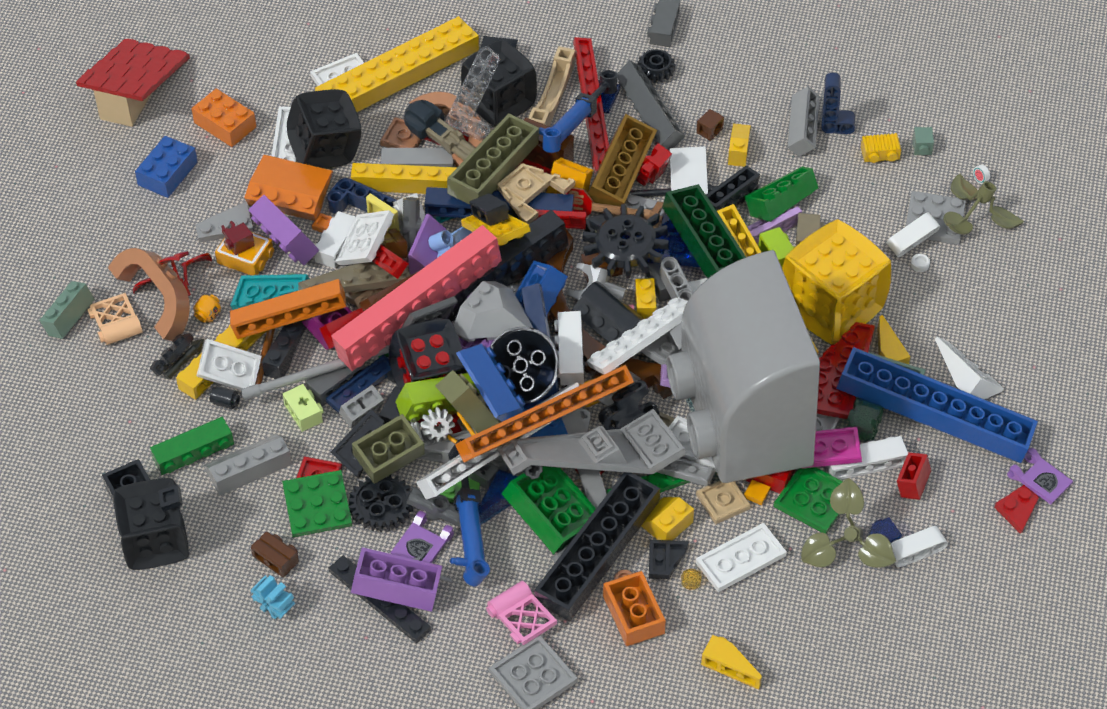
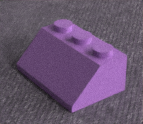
M429 214L425 215L408 254L411 275L437 259L438 252L432 250L429 246V237L447 230Z

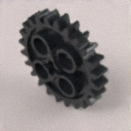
M390 474L375 484L366 476V482L359 480V487L353 486L354 492H350V513H352L353 519H357L358 525L363 523L364 529L370 525L372 531L376 527H379L380 532H382L383 527L390 531V526L393 525L395 528H398V522L404 524V518H410L409 512H413V506L407 504V499L411 492L410 485H406L405 480L399 482V476L392 479Z

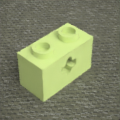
M304 384L282 393L285 407L302 432L323 422V408L320 403L316 404L312 391L310 389L307 390Z

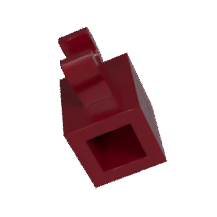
M230 221L231 228H225L224 225L221 226L222 233L225 235V247L227 250H231L235 256L255 246L253 233L244 222L235 226V223Z

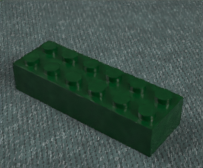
M699 184L666 192L662 208L707 279L726 266L746 258Z

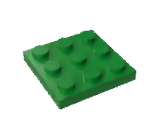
M816 467L799 468L775 500L773 507L817 531L827 534L840 516L831 507L830 497L834 489L843 481Z
M341 470L282 481L292 538L352 527Z

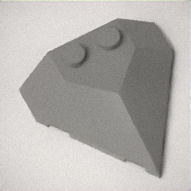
M482 281L460 306L454 323L458 337L466 341H475V338L495 340L500 334L511 328L522 326L533 328L512 289L496 281Z

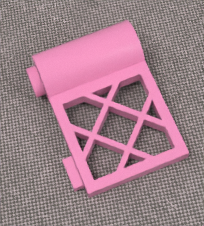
M520 581L487 602L488 607H486L488 614L492 618L500 619L512 632L510 637L517 644L521 642L525 645L557 625V620L532 594L529 586L524 581ZM530 603L536 606L535 611H525L524 609ZM511 615L520 616L519 622H512L507 618ZM523 616L534 617L533 623H523ZM538 617L549 620L545 624H536ZM521 628L532 629L531 633L525 637L520 633Z

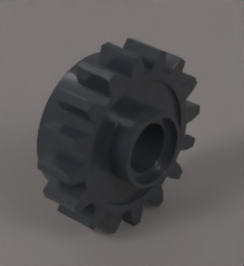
M660 49L644 52L643 56H639V61H637V64L641 66L648 79L653 80V83L656 80L663 82L664 78L669 80V76H673L675 71V59L671 58V54Z

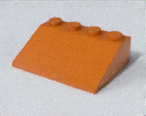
M263 155L249 181L244 199L249 206H252L265 195L283 214L315 221L321 212L333 171Z

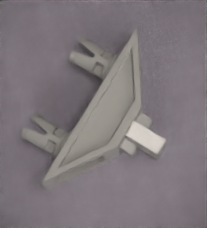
M459 418L457 422L462 431L450 435L456 440L466 439L471 436ZM421 431L425 442V454L417 459L440 463L450 461L448 454L455 444L448 438L446 440L440 438L439 442L435 440V437L429 440L427 435H424Z

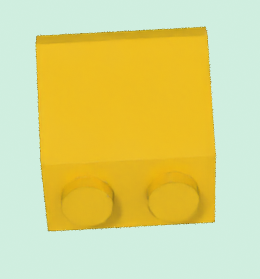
M663 497L641 527L657 540H674L693 523L694 508L680 497Z

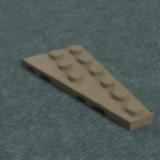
M374 262L357 263L301 281L298 284V289L302 290L339 279L345 293L387 288L411 274L406 268L399 279H397Z

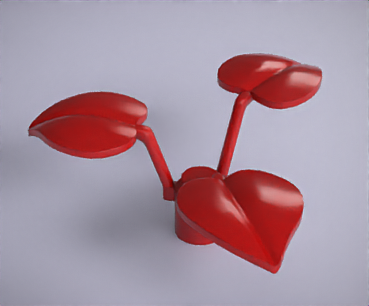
M188 251L161 259L158 262L159 265L171 262L173 271L177 273V277L185 286L188 296H191L188 288L187 266L199 261L212 262V257L209 253L197 255L180 264L183 267V280V278L180 279L174 260L179 261L180 258L189 255ZM146 278L138 282L133 288V294L138 288L152 282V280Z

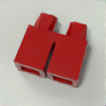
M658 143L653 148L651 156L645 157L638 173L640 175L636 180L643 186H646L648 182L653 184L665 172L672 153Z

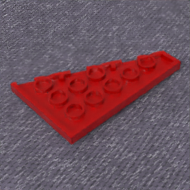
M855 322L850 327V330L845 332L841 339L835 345L832 344L823 353L822 357L819 358L817 414L851 420L856 396L836 388L853 347L869 353L875 325Z

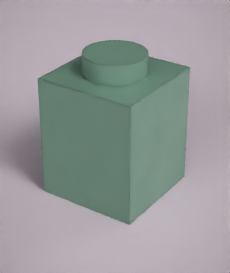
M914 127L912 138L914 155H932L934 146L932 127Z

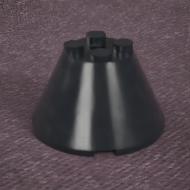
M522 326L503 332L492 342L490 346L496 354L494 359L504 367L506 371L504 373L505 377L513 382L516 387L514 389L516 395H520L523 398L525 405L538 401L550 391L558 375L559 357L555 345L547 335L537 329ZM542 368L548 371L553 370L552 379L547 386L537 378Z

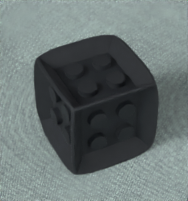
M504 40L496 41L477 51L463 62L461 67L462 94L468 105L491 125L497 126L508 114L517 117L535 103L537 97L536 71L532 63L515 47Z
M331 89L311 91L297 95L292 102L287 118V135L298 163L320 168L338 167L350 163L356 155L362 131L360 119L347 92Z
M158 478L132 483L114 490L113 502L116 522L121 536L122 551L129 569L142 570L180 562L189 556L187 534L180 511L181 506L167 511H163L160 508L158 490L176 485L172 478Z

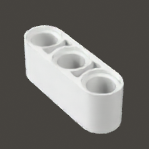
M927 212L890 237L886 243L897 257H901L940 229V225Z
M937 526L929 527L891 543L896 558L894 564L896 567H903L944 550L948 542Z

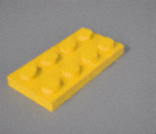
M509 214L508 220H502V222L495 223V225L492 224V226L487 225L473 215L461 220L462 227L472 232L483 225L497 238L499 246L507 244L508 241L514 238H521L524 234L530 232L529 224Z

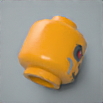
M212 294L210 296L202 295L193 306L194 316L203 323L212 322L221 311L220 300Z

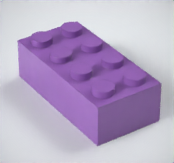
M265 195L248 209L253 215L251 219L258 226L262 224L260 228L267 235L271 233L269 237L276 244L280 242L279 247L286 254L290 252L288 256L295 263L299 261L304 266L320 251Z
M362 547L351 593L432 612L442 566Z

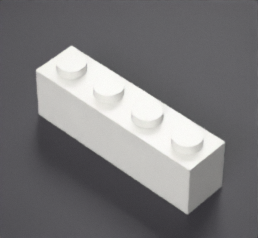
M581 311L558 312V320H554L555 332H558V335H555V347H559V351H557L559 357L557 378H560L561 385H571L576 382L584 384Z
M901 436L888 437L883 440L860 444L862 462L831 465L825 466L828 474L841 480L903 467L908 452Z

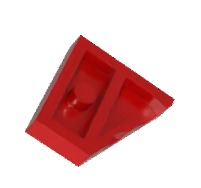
M1023 485L996 502L994 508L1021 534L1039 497Z

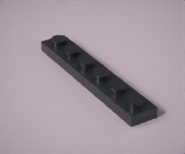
M342 555L329 567V572L351 590L357 566ZM358 595L416 644L431 631V626L405 605Z

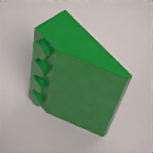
M542 466L543 472L540 473L538 478L531 479L523 473L510 481L502 495L554 555L570 544L596 508L560 467Z

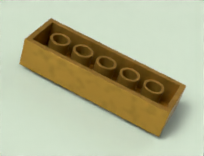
M627 114L624 115L587 192L594 203L620 207L621 204L625 203L657 132L656 129Z

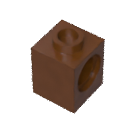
M709 109L697 120L696 133L711 141L723 130L724 117Z

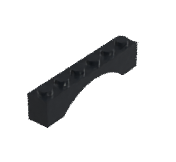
M303 320L282 327L262 360L265 376L274 379L285 376L291 365L296 347L307 328L302 323Z

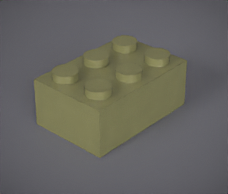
M452 370L435 385L477 433L500 423L492 414L483 397L462 374L458 376Z
M403 414L352 443L353 455L374 484L425 454L424 442Z

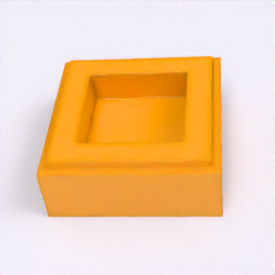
M752 480L744 496L747 500L762 506L770 492V487Z

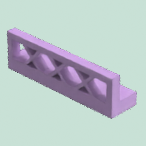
M798 206L793 209L790 208L771 222L761 219L747 228L758 245L760 233L780 227L784 232L796 226L798 213H802V210Z

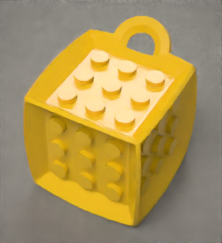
M839 219L824 225L801 241L786 255L782 267L806 328L831 345L836 344L855 322L868 323L884 307L891 284V260L866 236Z

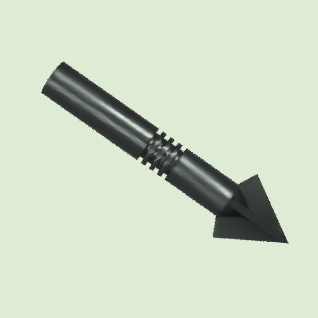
M204 339L192 341V346L168 369L164 377L169 380L196 352L201 353Z

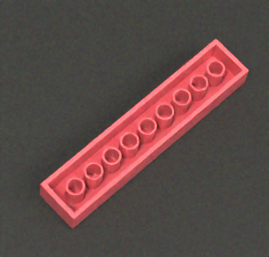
M483 225L331 335L338 358L351 371L361 367L368 359L377 355L387 345H390L392 335L395 331L402 328L410 313L455 296L463 289L468 288L472 282L481 278L491 268L496 267L502 261L497 238Z

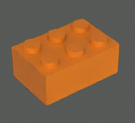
M217 88L191 108L194 123L230 147L236 145L257 127L253 111Z
M642 571L603 583V598L626 647L665 634L666 620Z

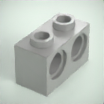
M371 385L340 407L339 414L349 427L352 428L371 409L375 412L381 408L384 399L375 387Z

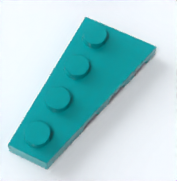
M307 274L241 275L230 306L235 310L299 291V282L310 278Z

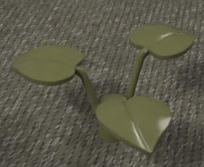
M961 173L953 179L951 183L952 193L962 200L969 199L970 201L976 200V202L964 218L960 214L951 211L944 215V223L952 231L963 235L969 234L972 231L973 225L967 219L979 202L986 204L990 201L989 211L992 213L991 219L1003 228H1014L1021 225L1024 221L1002 207H993L996 198L993 195L997 189L993 183L985 181L977 190L963 178Z
M850 478L845 479L832 492L830 504L836 513H846L850 526L845 529L843 537L831 542L826 533L811 535L803 545L801 552L802 561L815 567L829 566L836 558V550L832 545L847 540L849 542L859 541L863 545L858 551V556L865 565L881 568L894 564L896 558L892 545L886 536L875 533L869 535L865 542L863 541V530L860 526L855 525L850 514L857 515L862 512L864 497L860 488Z

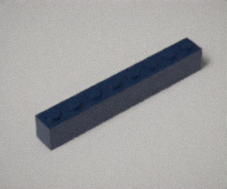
M426 188L425 215L466 218L472 215L470 204L447 194V188ZM494 191L491 194L507 203L509 215L521 220L500 191ZM540 193L527 205L535 210L573 211L574 195Z

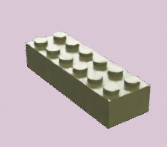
M508 114L447 178V194L468 204L473 199L488 193L492 194L498 188L497 184L509 175L539 144V127Z

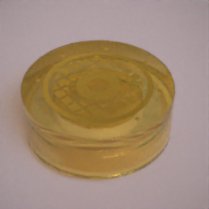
M690 568L683 571L681 584L684 588L694 590L701 585L702 576L698 570Z

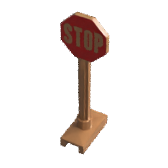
M573 187L566 193L574 195L573 211L586 212V217L592 211L603 212L605 208L611 214L620 215V206L594 203L585 189ZM658 201L652 210L644 209L643 218L646 220L655 213L659 215V223L653 226V228L659 227L663 221L664 216H660L663 202ZM627 208L628 214L635 215L637 209Z

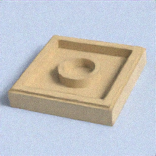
M718 481L696 491V496L715 525L751 508L750 503L735 482L722 483Z

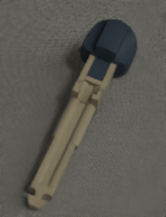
M417 100L410 103L406 108L404 114L405 125L418 138H432L450 155L455 154L463 161L475 149L474 146L465 140L460 131L453 129L444 122V113L433 103L426 100Z

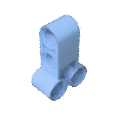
M464 227L452 233L448 230H443L429 237V246L432 250L438 252V258L471 234L472 231Z

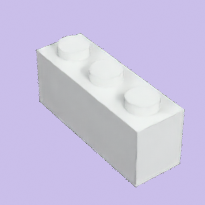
M338 211L335 217L331 218L329 227L323 231L320 241L315 244L320 250L314 255L315 262L336 268L338 264L334 261L356 218L355 216Z

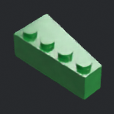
M802 166L746 195L745 200L750 216L771 222L802 199L811 195L818 189L813 168Z

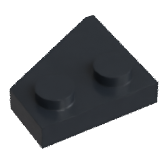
M650 540L649 579H670L686 553L689 541Z

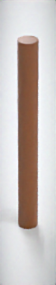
M275 328L266 332L255 385L262 383L264 375L262 360L271 347Z

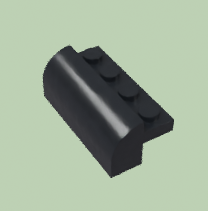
M599 281L593 282L582 293L581 298L571 310L581 311V320L608 342L619 339L625 331L632 330L637 326L638 322L645 319Z

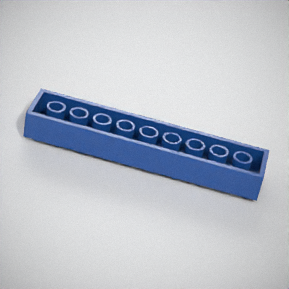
M853 347L836 388L1019 463H1022L1029 449L1038 423L1034 419Z

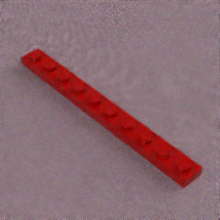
M574 37L573 45L580 89L582 93L591 95L599 87L592 39ZM601 95L597 98L596 113L591 118H585L594 176L609 147Z

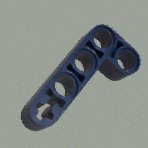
M834 72L828 73L824 78L821 128L824 133L851 134L855 131V113L849 110H839L841 77Z
M350 178L340 179L327 194L329 211L337 214L338 211L343 212L348 205L367 212L366 197L370 193L391 207L394 206L393 202L397 200Z

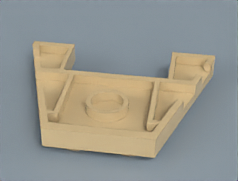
M522 163L501 180L497 186L518 217L523 222L530 224L538 217V212L527 205L548 186L555 188L565 195L575 186V180L571 178L568 180L563 179L561 175L555 173L550 175L544 173L542 169Z

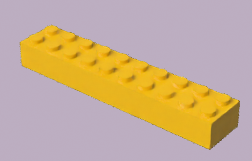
M458 16L315 87V91L344 90L350 96L356 112L479 51V35Z

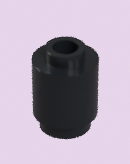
M218 386L217 388H212L209 400L216 406L234 409L240 402V395H238L236 390Z

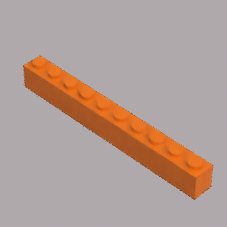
M621 366L455 444L465 463L634 383L627 366Z

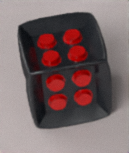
M449 319L420 322L402 327L394 332L389 345V360L396 385L400 391L405 383L445 377L452 370L457 375L467 373L456 354L463 349L457 332Z

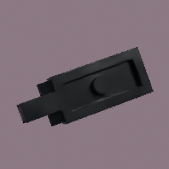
M190 333L177 335L172 341V346L166 348L161 353L162 357L160 360H155L152 363L150 370L156 376L162 375L168 366L172 365L194 340V337Z

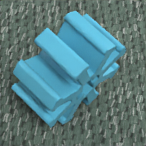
M265 575L250 590L253 593L252 599L262 604L259 608L263 612L268 609L271 617L274 619L277 617L281 619L295 605V602L292 601L294 599L293 594L284 591L286 586L282 582L277 584L275 578L271 575L268 578Z

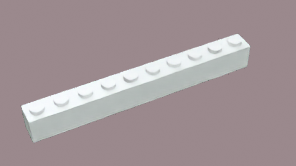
M578 382L566 386L540 404L578 387ZM544 425V426H542V427H539V428H537V429H535V430H533V431H531V432H529V433H527V434H524V435H522V436H520V437H518V438H516V439L528 438L529 436H531L532 434H534V433L537 432L538 430L542 429V428L545 427L546 425ZM503 445L465 463L459 454L416 483L426 500L436 497L500 456L497 449Z

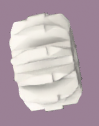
M436 407L435 412L429 409V415H423L425 421L420 423L423 428V434L427 435L429 440H432L434 437L437 442H439L440 437L446 440V434H452L453 432L450 428L455 427L452 415L448 414L446 409L440 411Z

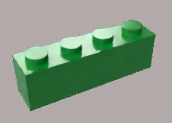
M222 416L150 447L152 459L161 475H165L183 466L190 465L199 459L209 457L220 450L229 448L234 445L232 432Z

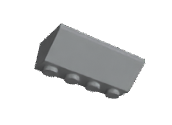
M274 434L206 463L203 467L220 496L292 465L290 451L283 438Z

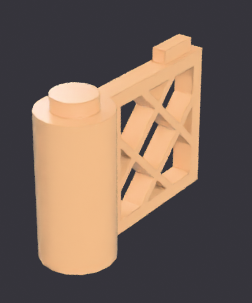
M126 293L93 303L87 309L90 318H95L100 329L97 333L101 343L105 342L106 345L143 333L139 319L135 315ZM124 300L122 306L115 305L117 302ZM100 308H106L104 312L96 311ZM111 310L118 311L116 315L109 314ZM123 312L130 314L127 317H120ZM104 319L111 320V322L102 325Z

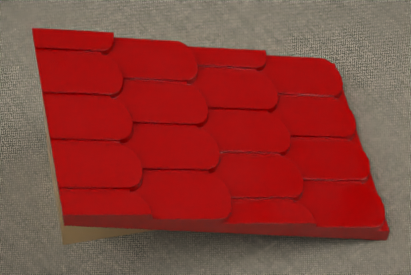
M124 39L116 48H112L102 60H99L91 69H88L76 81V84L79 87L94 91L101 120L133 127L152 92L190 59V55L182 50H170L165 46H154L147 42L140 43L134 39Z

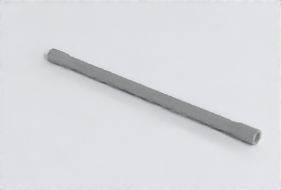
M389 345L371 358L389 353ZM340 359L333 360L262 384L243 388L241 393L243 399L247 400L260 396L263 393L346 367V365Z

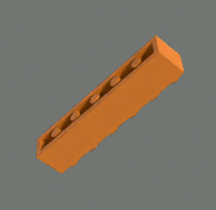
M336 279L231 310L230 326L236 338L240 339L346 307L345 291L340 280Z

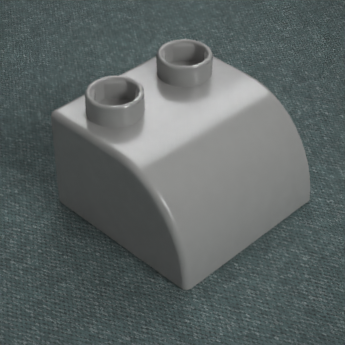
M774 250L746 257L726 266L709 277L697 288L688 300L682 314L681 352L669 354L666 360L669 384L676 400L691 398L695 411L687 414V430L694 456L697 459L712 457L718 477L722 483L809 467L814 464L820 360Z

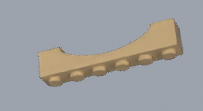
M558 46L546 87L535 108H532L529 119L550 126L575 66L574 49Z

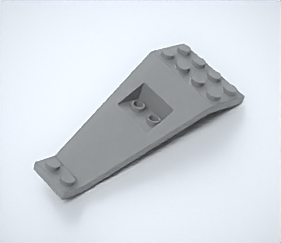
M654 409L621 429L605 430L601 425L590 432L514 439L497 449L513 475L522 472L530 465L654 474L687 454L685 448Z

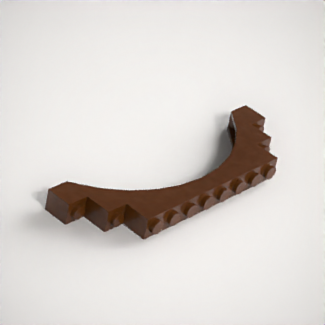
M567 229L569 246L551 257L550 260L544 262V264L551 265L564 273V268L573 251V237ZM560 290L555 304L547 314V321L552 323L554 330V320H558V312H570L562 290ZM582 328L585 372L590 373L592 379H596L604 374L590 368L586 361L591 358L593 353L603 350L606 346L594 339ZM629 358L619 365H626L630 372L646 382L648 388L653 387L654 391L657 394L659 393L663 399L673 395L671 388L660 385L661 364Z

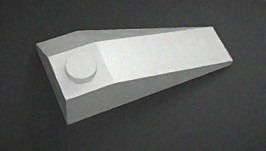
M938 336L935 338L950 374L960 390L982 399H987L1003 391L1004 388L989 374L980 371L977 364L965 358V355L949 341Z

